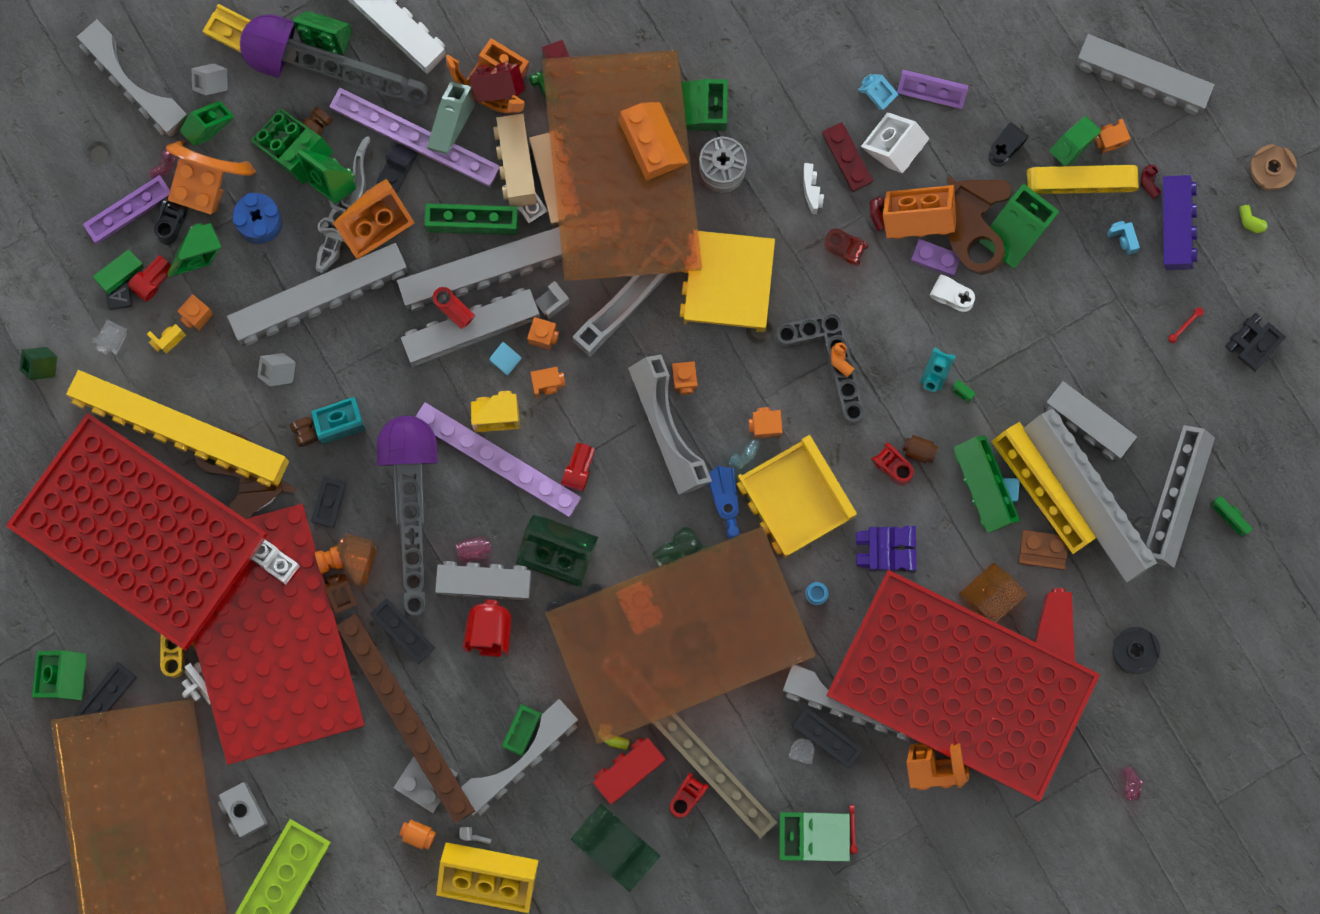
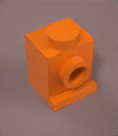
M1123 118L1119 119L1115 126L1108 124L1101 127L1102 132L1093 142L1097 149L1100 148L1102 154L1128 145L1131 138Z
M558 367L530 372L535 398H540L539 393L544 392V395L555 394L558 392L557 389H562V386H566L563 372H558Z

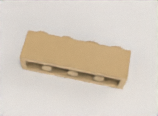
M516 114L496 117L497 126L493 127L495 140H500V146H496L498 160H503V166H499L501 180H506V186H502L504 200H509V205L516 207L537 204L524 115Z
M556 131L529 137L552 229L578 221V215L582 213L579 201L574 202L572 194L576 193L573 180H568L567 172H570L568 159H563L561 151L565 150L562 137L557 138Z

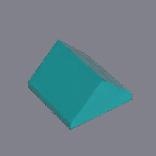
M355 396L311 411L317 437L322 445L366 430Z

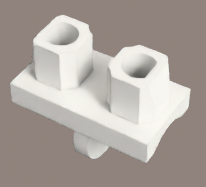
M200 662L193 666L189 663L185 666L186 670L184 673L193 684L191 685L188 679L182 682V685L186 688L182 696L184 698L192 696L195 701H198L201 698L197 692L198 690L210 705L205 681L202 678L203 673Z

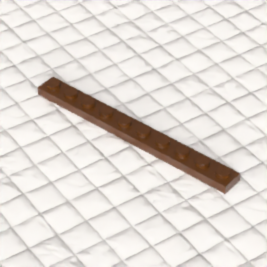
M354 614L338 624L337 628L453 822L457 824L476 812L358 615Z

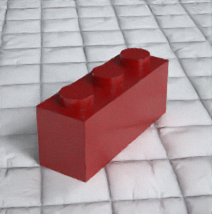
M642 738L638 739L630 746L633 749L627 755L621 753L612 761L615 764L609 770L604 767L594 776L596 780L593 784L610 805L615 803L666 761L649 738L645 740Z

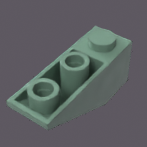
M450 82L439 105L427 145L428 150L449 154L475 106L471 86Z

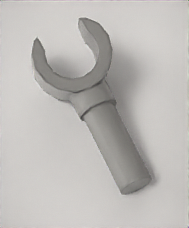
M472 827L459 828V838L461 840L478 841L490 845L491 839L472 835Z

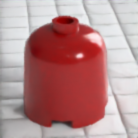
M485 600V603L472 607L467 618L463 650L468 653L471 652V649L480 651V656L501 657L502 652L505 655H509L512 624L509 610L500 606L496 600Z

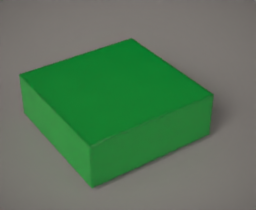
M959 379L951 388L955 395L968 404L976 394Z

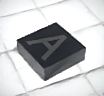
M128 283L120 285L110 294L106 293L109 310L132 307Z

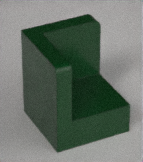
M47 347L23 349L19 370L29 380L53 378L56 373L58 357Z

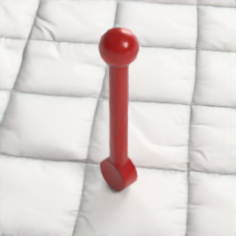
M1200 307L1196 308L1194 314L1175 334L1169 335L1168 341L1175 343L1177 337L1197 317L1203 315V309Z
M849 805L850 853L854 855L858 852L855 844L854 805Z

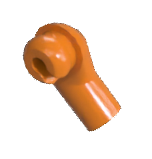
M839 342L831 349V363L846 377H849L855 368L845 361L847 347Z

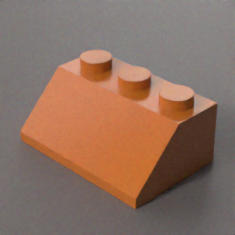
M660 102L640 103L620 111L618 121L646 181L688 164Z
M954 185L886 191L883 210L886 237L901 239L908 236L923 237L929 234L945 235L955 232L956 208Z

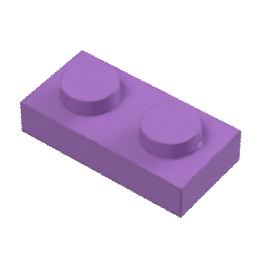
M919 239L911 259L913 263L954 277L960 261L954 251Z

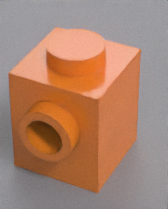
M193 294L178 310V313L182 316L179 320L189 329L193 326L198 331L214 315L210 308Z
M534 317L527 338L528 344L550 351L552 344L556 345L559 337L556 323Z
M763 407L758 408L757 412H753L752 419H748L749 433L754 432V439L782 436L781 410L771 411V408Z

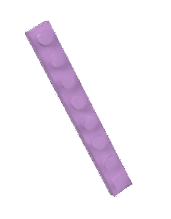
M342 88L338 89L329 106L330 110L491 188L500 171L499 165L456 144H453L448 155L428 150L427 145L431 135L430 131Z
M426 402L417 413L416 417L425 421L432 428L437 438L568 518L581 500V497Z

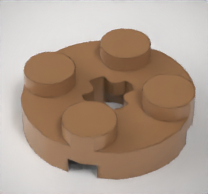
M1273 144L1266 145L1260 148L1250 161V174L1255 183L1263 190H1280L1293 180L1295 170L1297 169L1296 159L1291 151L1285 147L1281 148ZM1271 162L1273 165H1278L1276 173L1269 171L1268 163Z

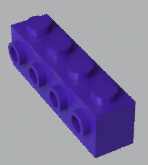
M1191 175L1163 176L1164 267L1166 270L1194 269L1193 262H1198L1197 248H1193V240H1197V226H1193V218H1197V204H1193V196H1197V183L1192 181Z

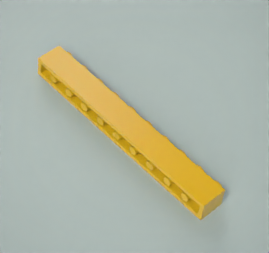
M80 370L77 371L66 393L72 400L71 403L79 408L84 409L85 406L92 408L91 412L98 416L104 417L105 414L113 417L112 421L119 425L125 426L126 423L130 424L136 432L144 435L146 432L154 435V439L162 443H166L168 440L175 443L174 447L186 452L187 449L194 451V455L202 460L213 459L219 467L227 470L229 467L237 470V474L245 478H249L250 475L258 478L257 482L267 487H270L271 484L278 487L289 464L288 459L281 454Z

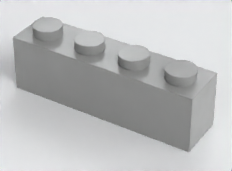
M1062 381L1043 406L1047 409L1046 412L1054 409L1062 421L1065 422L1064 425L1069 431L1073 433L1078 432L1084 437V442L1091 447H1098L1102 450L1101 454L1110 461L1115 460L1118 462L1137 438L1136 435L1064 381Z
M443 561V565L437 564L435 593L446 596L530 601L532 573L531 570H527L526 566H513V569H503L504 565L490 564L489 568L480 567L479 563H467L466 566H457V562Z

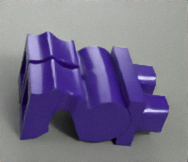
M897 526L869 527L868 531L856 532V545H869V554H856V567L869 568V572H887V570L895 572L899 569H905V572L909 573L917 571L915 549L916 526H904L903 528H898ZM899 546H904L905 550L899 551L895 548H898Z

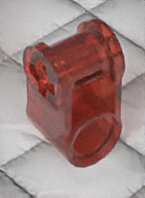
M838 228L831 229L824 239V247L828 252L854 266L860 265L861 262L859 260L869 248V244L864 240ZM836 236L840 239L841 244L833 245L830 243L829 238Z

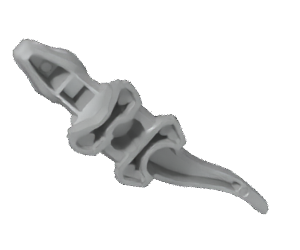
M369 136L362 140L354 158L353 174L355 176L356 190L337 204L329 200L332 210L328 218L324 217L317 225L318 231L326 236L317 254L316 271L324 273L332 264L338 261L340 258V246L342 242H345L333 222L365 193L366 181L363 165L364 154L370 143Z

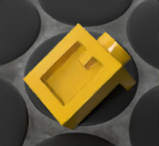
M176 324L173 327L166 328L160 339L151 331L147 333L151 338L148 343L157 352L162 349L166 354L186 336Z

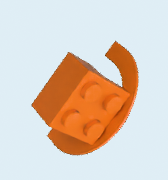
M490 38L479 54L478 63L470 75L481 65L494 67L500 63L509 62V64H519L523 79L528 73L529 61ZM447 54L446 64L453 80L456 83L472 87L469 76L465 79L460 72L459 61ZM515 95L512 96V100L507 98L479 102L485 107L501 113H520L525 105V102Z
M183 140L166 146V150L169 153L179 157L168 201L208 214L216 213L219 210L224 192L223 189H220L224 172L238 175H254L257 172L248 161H224L189 150L183 146V144H186V141Z
M921 743L910 744L907 758L910 788L926 790L935 786L950 788L954 785L962 788L969 780L970 768L963 764L961 744L958 743L954 746L951 744V758L936 759L935 750Z

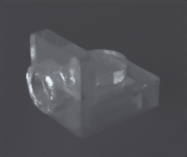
M107 319L97 338L93 337L92 342L97 345L95 349L101 353L108 355L111 352L116 355L129 331Z

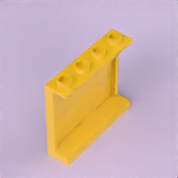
M693 230V237H688L687 251H691L690 259L685 260L684 273H689L688 282L683 281L682 295H686V303H681L680 317H684V324H687V322L755 328L756 332H765L775 239Z
M810 435L744 475H738L737 478L739 481L736 483L737 488L742 495L746 494L749 498L748 506L754 516L756 514L759 515L762 520L759 524L765 535L770 534L774 541L771 543L777 555L782 554L783 558L850 521L857 515Z

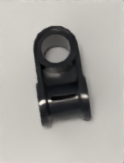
M1010 122L993 143L988 155L989 162L998 167L1005 165L1014 153L1023 146L1029 135Z
M168 198L164 199L154 225V232L158 240L166 245L176 241L188 213V207L170 202ZM164 228L171 229L168 235H161V231Z

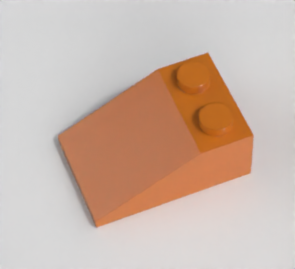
M385 179L367 190L333 224L356 259H359L415 224L388 180Z

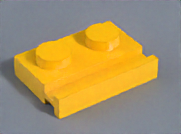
M218 4L202 32L204 35L241 53V33L251 20Z

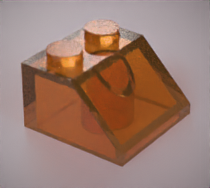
M346 533L345 538L340 539L337 551L340 552L339 556L354 584L360 590L365 591L377 551V545L372 540Z
M992 563L959 593L977 614L995 623L1028 595L1012 576L995 563Z

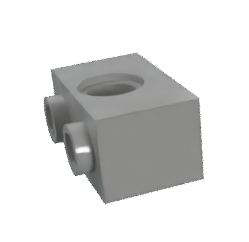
M243 782L219 795L221 799L218 802L219 807L224 815L228 813L231 822L228 824L234 835L238 834L240 838H244L268 825L248 783ZM244 804L247 808V813L244 817L239 818L236 815V808Z

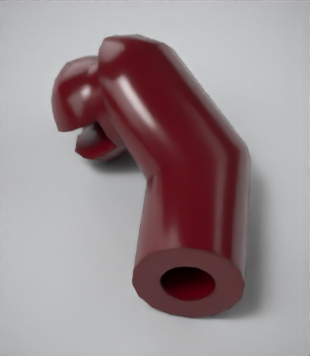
M1149 164L1142 170L1140 183L1150 197L1155 199L1162 193L1154 183L1158 168L1153 164Z
M882 197L873 198L869 202L870 217L877 231L885 228L883 215L880 209L884 208L885 203Z

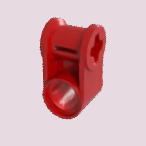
M887 442L884 445L885 448L876 457L873 456L871 461L897 485H907L912 480L914 469ZM906 469L909 472V476L904 479L900 478L897 475V470Z
M689 773L670 803L669 811L671 815L677 819L686 817L694 805L699 802L709 785H703L693 778V774ZM677 801H682L687 806V810L682 814L674 810V803Z

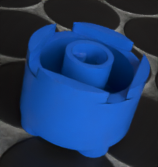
M248 193L237 202L234 208L233 222L241 236L250 243L262 244L271 241L277 237L282 228V217L278 207L270 197L264 194ZM259 216L262 217L261 220L257 219V220L254 221V218H255V217H259Z

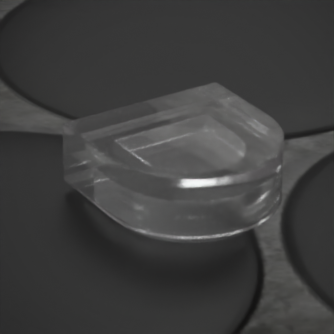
M805 738L796 740L791 746L788 759L811 765L815 752L813 743Z

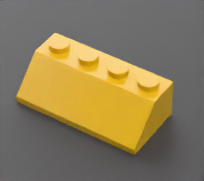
M446 842L440 861L436 896L529 913L539 860Z

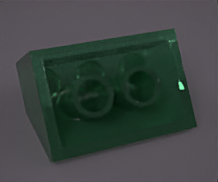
M533 513L525 529L516 564L526 566L529 569L581 588L599 537Z

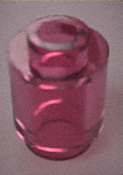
M484 536L462 539V542L456 543L459 561L471 562L488 559L487 554L491 553L490 541L485 540Z

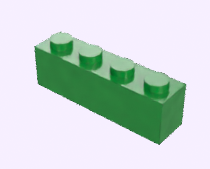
M426 203L425 228L427 232L518 236L519 213L516 206Z
M977 436L953 447L956 462L962 468L964 482L970 488L972 502L978 508L981 516V525L986 529L987 533L999 531L1019 522V516L987 437Z

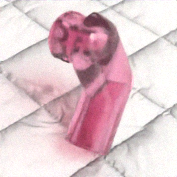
M166 149L162 150L159 165L148 170L151 178L154 179L159 175L164 176L170 173L174 166L175 155L169 153Z
M1131 765L1121 771L1128 781L1125 798L1129 801H1135L1140 797L1143 783Z

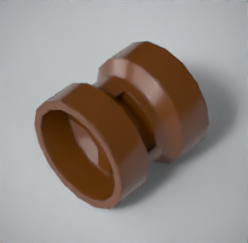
M316 106L311 111L312 115L309 118H305L302 123L321 136L323 129L329 126L333 119Z
M311 417L301 418L289 425L291 431L296 433L297 438L295 441L298 447L307 446L319 440L316 431L312 428L314 423Z

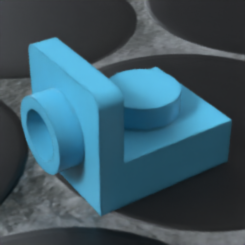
M882 74L868 75L863 79V85L858 89L861 93H866L879 110H884L898 96V93Z
M1120 221L1112 224V228L1107 232L1108 237L1121 234L1120 244L1123 250L1126 249L1127 255L1137 253L1140 246L1132 222L1125 224V221Z

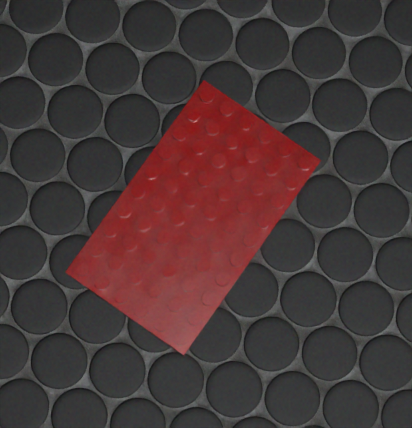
M89 413L84 416L6 524V527L185 651L190 647L268 536L266 532Z
M303 504L246 519L268 534L265 539L266 541L277 547L280 552L300 566L285 585L253 560H250L194 639L227 765L365 727L331 603L325 590L323 574L320 573L317 564L316 549Z
M887 570L826 696L951 758V744L954 746L960 743L963 764L1040 802L1100 674L909 579Z

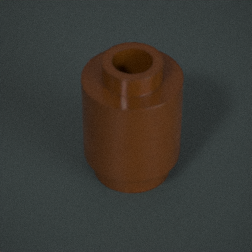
M912 435V438H906L903 451H906V457L923 463H933L938 446L934 445L933 441Z

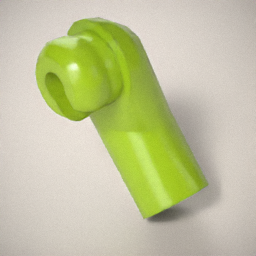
M1250 205L1239 207L1242 224L1245 229L1254 233H1261L1267 230L1268 225L1265 220L1252 216Z
M604 723L600 724V729L597 730L599 738L610 747L625 751L628 749L629 739L610 734L612 726Z

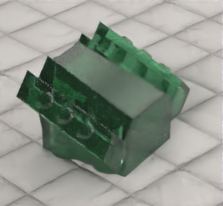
M602 803L570 839L628 892H631L661 857Z

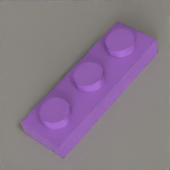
M903 70L897 93L963 109L969 86Z

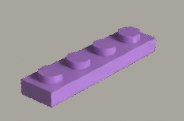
M159 175L85 222L83 226L97 245L161 204L165 198L169 197L170 190Z

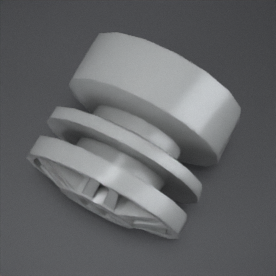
M717 137L707 142L701 150L698 169L700 179L704 185L710 190L719 193L731 192L739 187L744 180L746 172V151L739 142L729 137ZM721 158L725 159V165H721Z

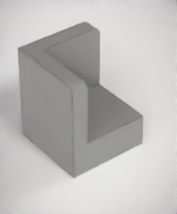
M216 64L191 68L193 91L204 95L227 91V68Z
M555 281L548 286L546 293L535 300L537 307L548 320L570 304L568 296Z
M284 353L260 356L257 377L268 386L292 383L296 362Z

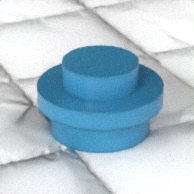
M820 582L811 583L805 591V597L812 605L825 603L829 595L827 587Z

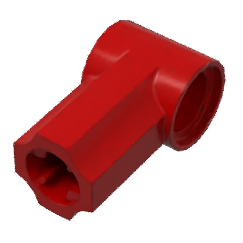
M158 255L143 272L137 273L130 280L128 287L144 302L149 301L157 293L159 285L168 277L167 273L171 264Z
M439 287L434 291L433 301L437 309L441 310L461 330L467 327L476 317L449 288ZM441 294L450 296V300L446 304H440L437 300Z
M576 443L570 464L565 469L561 485L578 491H584L595 448L583 443Z

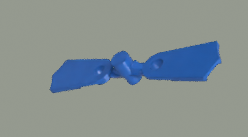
M717 466L709 472L712 480L709 483V487L719 515L726 519L727 537L730 539L732 547L728 553L733 598L749 600L761 592V588L748 550L743 546H738L741 545V540L735 518L739 511L734 468ZM731 505L733 508L732 512H725L724 506ZM736 552L743 554L741 560L735 559L734 554Z

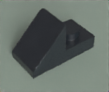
M396 144L385 156L386 164L376 183L378 184L387 179L394 191L398 193L418 154Z

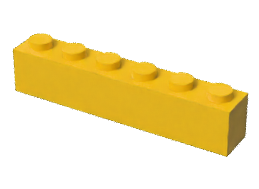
M1018 422L1006 429L991 442L1072 554L1095 540L1096 536L1024 431L1023 425Z

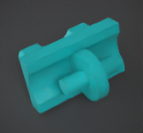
M934 347L920 380L924 384L923 388L932 392H936L937 389L941 391L956 356L945 354Z

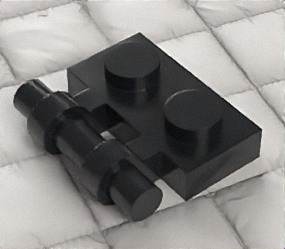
M1254 313L1251 318H1247L1243 322V327L1238 333H1234L1229 338L1230 342L1225 346L1230 352L1240 347L1243 351L1238 358L1254 372L1259 369L1286 337L1269 322L1261 328L1258 322L1262 318L1257 313ZM1250 332H1253L1256 336L1248 343L1245 337Z

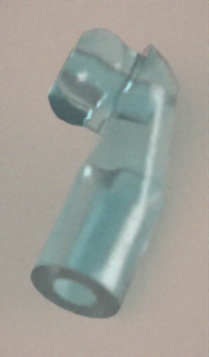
M750 440L741 457L738 454H733L729 464L735 466V469H741L754 458L760 444L755 440Z

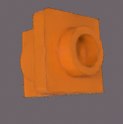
M695 361L672 363L675 392H680V395L694 393L693 390L698 389Z

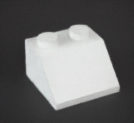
M887 112L861 145V148L887 168L903 173L930 138L917 122Z

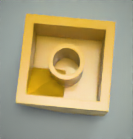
M500 391L498 395H493L491 398L479 397L476 398V401H472L471 424L474 432L520 429L517 395L512 394V391Z

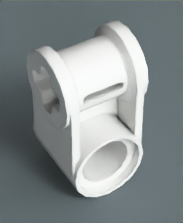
M944 275L938 277L929 295L937 302L948 305L960 312L971 310L975 300V294L971 289ZM967 296L968 300L964 304L960 303L961 299Z

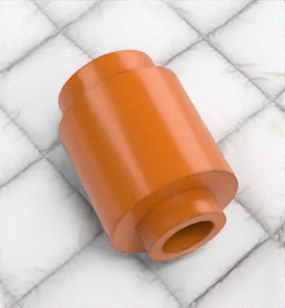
M410 820L409 823L404 822L399 835L403 836L402 842L422 850L424 848L429 850L436 832L432 831V828Z

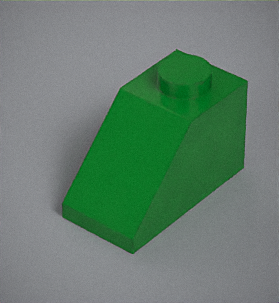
M217 101L190 112L179 131L193 146H197L209 141L232 121L235 116L221 101Z
M1084 116L1062 135L1049 152L1064 166L1072 165L1098 137L1102 130L1087 116Z

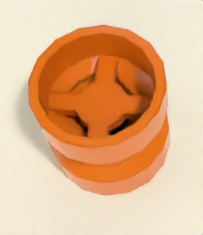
M338 546L331 547L327 552L323 550L315 552L321 574L329 572L330 568L337 570L344 568Z

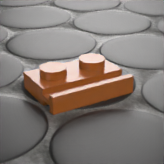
M1023 530L1018 564L1065 570L1068 547L1059 535Z

